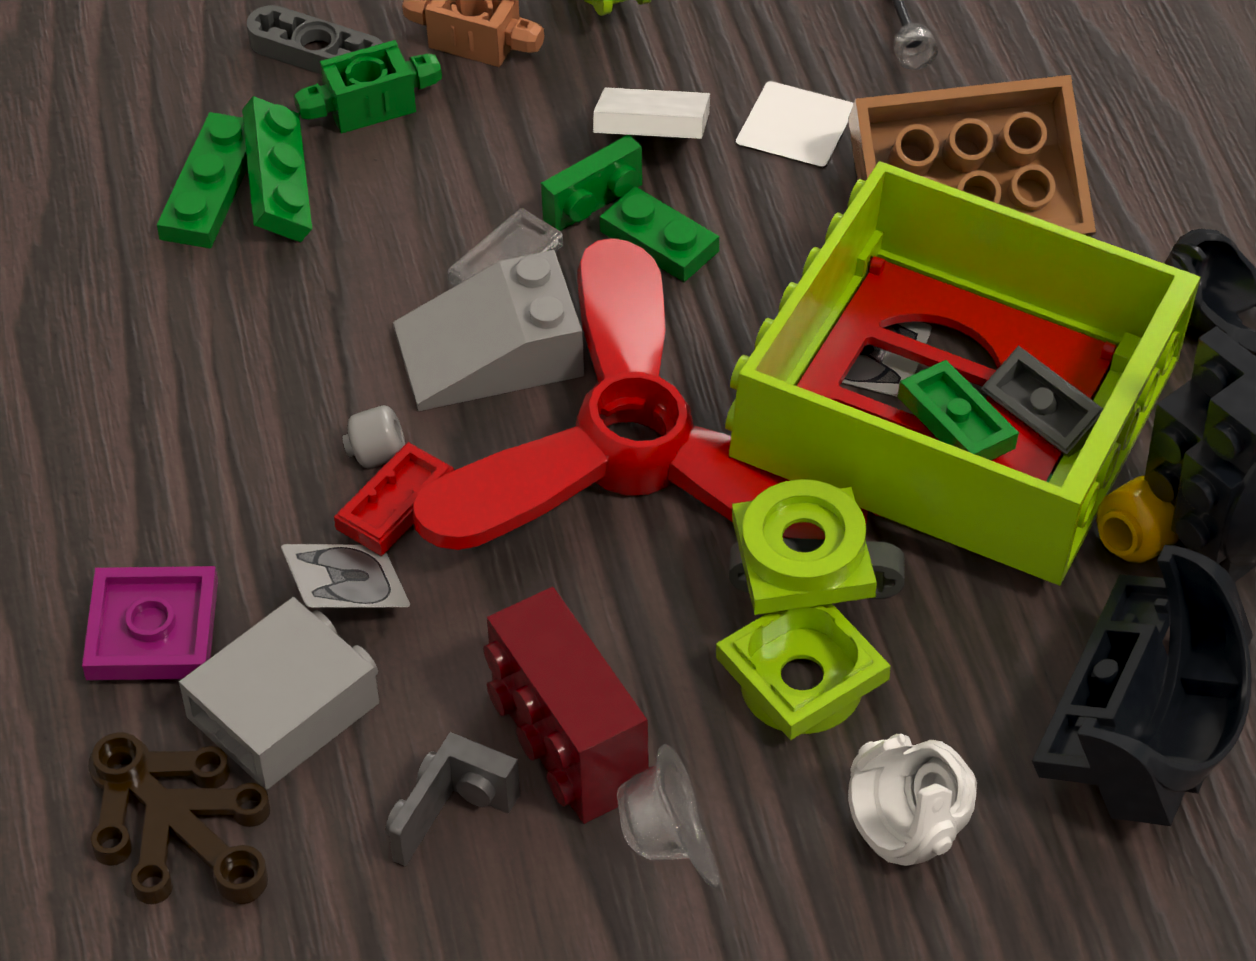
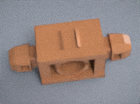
M519 0L403 1V15L410 21L427 26L428 46L431 49L500 67L510 50L534 53L539 51L544 42V28L536 22L519 16Z

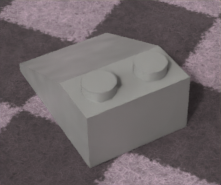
M555 250L498 261L393 322L394 332L418 411L584 376L582 329Z

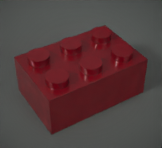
M552 586L488 616L489 644L483 646V652L487 664L492 671V681L487 682L489 697L497 712L501 716L510 714L518 726L516 728L517 736L528 758L532 761L539 758L547 769L549 786L559 804L563 807L570 804L582 823L585 824L648 793V720L555 588Z

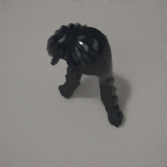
M1202 228L1191 230L1178 239L1164 264L1201 277L1187 328L1204 335L1217 326L1256 356V331L1243 325L1237 315L1256 307L1255 266L1243 255L1231 239L1224 236L1218 230Z

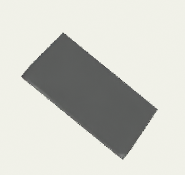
M1019 345L981 388L984 394L1068 458L1083 448L1103 411L1102 407Z

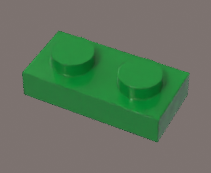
M626 135L541 182L543 222L555 233H558L575 222L585 220L591 213L614 200L623 197L634 186L639 187L643 185L642 146L630 135Z
M636 186L600 216L601 233L611 239L629 241L643 248L655 259L659 268L682 282H686L719 252V236Z
M947 360L900 381L897 398L939 441L988 460H993L1016 449L1019 432Z

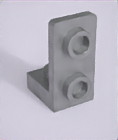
M450 732L437 753L431 751L424 758L418 771L417 785L408 799H400L390 812L386 824V834L390 837L393 861L404 866L408 864L453 791L459 793L466 801L480 807L489 805L509 814L521 795L518 759Z

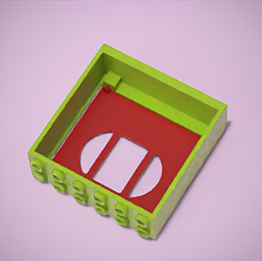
M879 161L866 181L859 179L854 185L846 212L844 214L837 212L832 218L823 247L821 249L813 247L810 251L799 283L790 282L785 289L776 318L774 320L766 318L763 322L751 356L742 355L739 358L730 381V388L737 390L736 399L729 409L725 422V429L731 431L729 457L788 480L807 479L825 482L837 488L852 487L855 502L862 509L1060 586L1097 516L1098 506L1110 492L1179 360L1201 277ZM903 322H929L954 328L976 340L991 355L997 369L1019 345L1102 407L1103 411L1083 448L1068 458L987 396L986 400L1019 432L1016 449L993 460H988L939 441L915 415L842 388L840 385L864 346L873 345L928 367L947 360L968 382L983 387L996 372L995 369L884 328ZM1052 473L1053 475H1052V477H1051L1049 483L1046 482L1047 479H1048V477H1049L1050 474Z

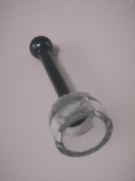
M892 0L902 28L894 36L893 46L899 64L908 70H919L929 66L938 54V46L932 32L922 24L911 22L903 0Z

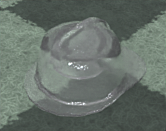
M663 744L657 751L656 764L635 774L618 788L617 800L622 832L626 842L640 856L649 860L661 861L689 858L709 886L716 888L720 882L718 870L699 822L695 797L687 771L675 750L671 746Z

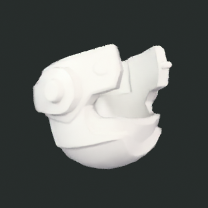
M900 733L891 736L887 740L865 743L853 760L848 790L851 816L864 840L887 862L904 866L924 863L937 855L947 852L951 848L956 835L968 824L974 811L977 781L972 770L952 747L941 741L928 740L912 745L909 736Z

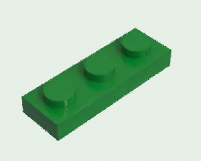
M252 96L242 109L253 224L259 228L302 242L312 230L299 113L291 111L283 105L273 104Z
M209 112L157 223L159 240L212 248L248 168L243 117Z

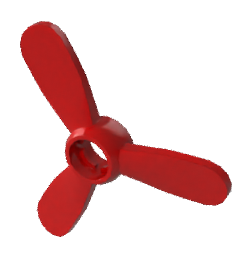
M612 238L597 240L585 248L577 270L582 327L598 383L585 395L577 416L576 426L497 452L431 481L417 493L413 503V521L415 530L427 542L440 548L461 550L480 546L546 514L593 483H597L606 490L628 496L649 495L666 488L673 482L733 522L732 504L753 501L761 492L769 487L790 480L729 457L730 435L693 425L689 404L675 386L659 376L666 329L663 286L658 265L655 259L643 248L629 241ZM617 422H634L650 427L662 437L654 440L635 441L620 437L606 426ZM860 508L865 518V523H867L868 511ZM798 522L790 525L782 536L783 538L825 539L824 532L817 525L809 522Z

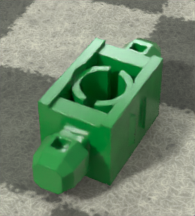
M396 40L321 60L320 67L323 85L319 86L317 83L299 90L294 94V101L301 119L311 120L326 117L327 113L331 112L342 134L415 113L414 88L417 87L420 90L442 79L441 66L436 55L433 54L409 57V61H405Z

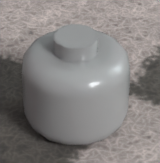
M386 405L352 415L348 420V434L343 435V444L349 457L355 456L359 464L367 469L385 465L405 445L398 417L394 410Z

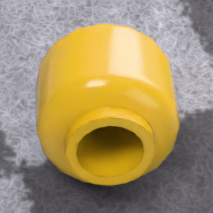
M1143 475L1128 481L1106 495L1098 506L1096 521L1099 536L1104 546L1110 552L1128 562L1142 563L1150 560L1161 553L1164 545H1174L1179 540L1177 534L1171 530L1175 507L1171 502L1159 499L1152 492L1148 481L1144 480L1145 476Z

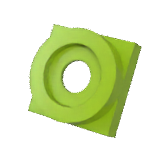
M790 480L769 487L761 492L753 501L732 504V520L754 615L876 597L877 582L866 544L865 518L860 507L855 502L852 487L837 488L831 484L816 480ZM809 522L817 525L824 532L825 541L814 551L797 552L790 549L784 543L783 533L792 524Z
M833 604L766 613L716 643V659L741 685L742 696L751 712L765 724L781 730L790 740L800 734L818 733L841 724L855 711L862 696L890 680L891 665ZM809 659L821 667L824 676L816 687L809 690H797L789 687L783 681L781 671L792 660Z

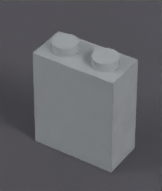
M295 597L289 599L179 681L187 718L258 784L264 787L265 790L272 787L379 704L376 682L378 669L372 657L362 647L358 645L351 647L337 635L333 624L322 612L318 610L309 611Z

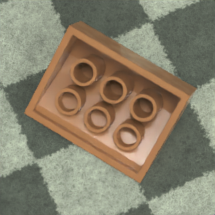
M1071 75L855 99L848 121L858 180L866 181L877 163L881 161L1083 235L1091 236L1096 233Z

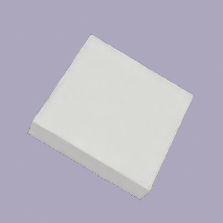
M605 87L594 110L593 133L702 139L709 116L710 93Z

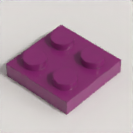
M216 567L95 568L82 663L85 679H183L210 659L218 589Z

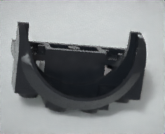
M1215 326L1198 340L1191 380L1157 403L1144 480L1148 481L1152 492L1159 499L1171 502L1175 507L1171 530L1177 534L1179 540L1183 543L1182 548L1198 552L1222 566L1232 577L1233 581L1236 582L1256 567V356Z
M1164 545L1157 560L1163 578L1119 575L1038 746L1032 763L1039 778L1098 785L1112 819L1171 826L1185 792L1199 793L1204 779L1232 750L1243 730L1251 697L1252 676L1248 646L1253 634L1236 584L1229 573L1218 563L1198 552L1178 546ZM1170 626L1169 651L1167 655L1163 640Z

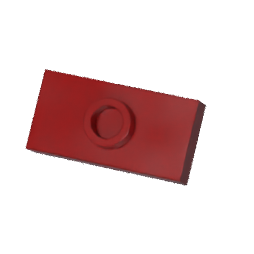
M407 442L334 516L336 530L378 555L383 556L414 524L413 503L418 491L431 481L454 471V467Z

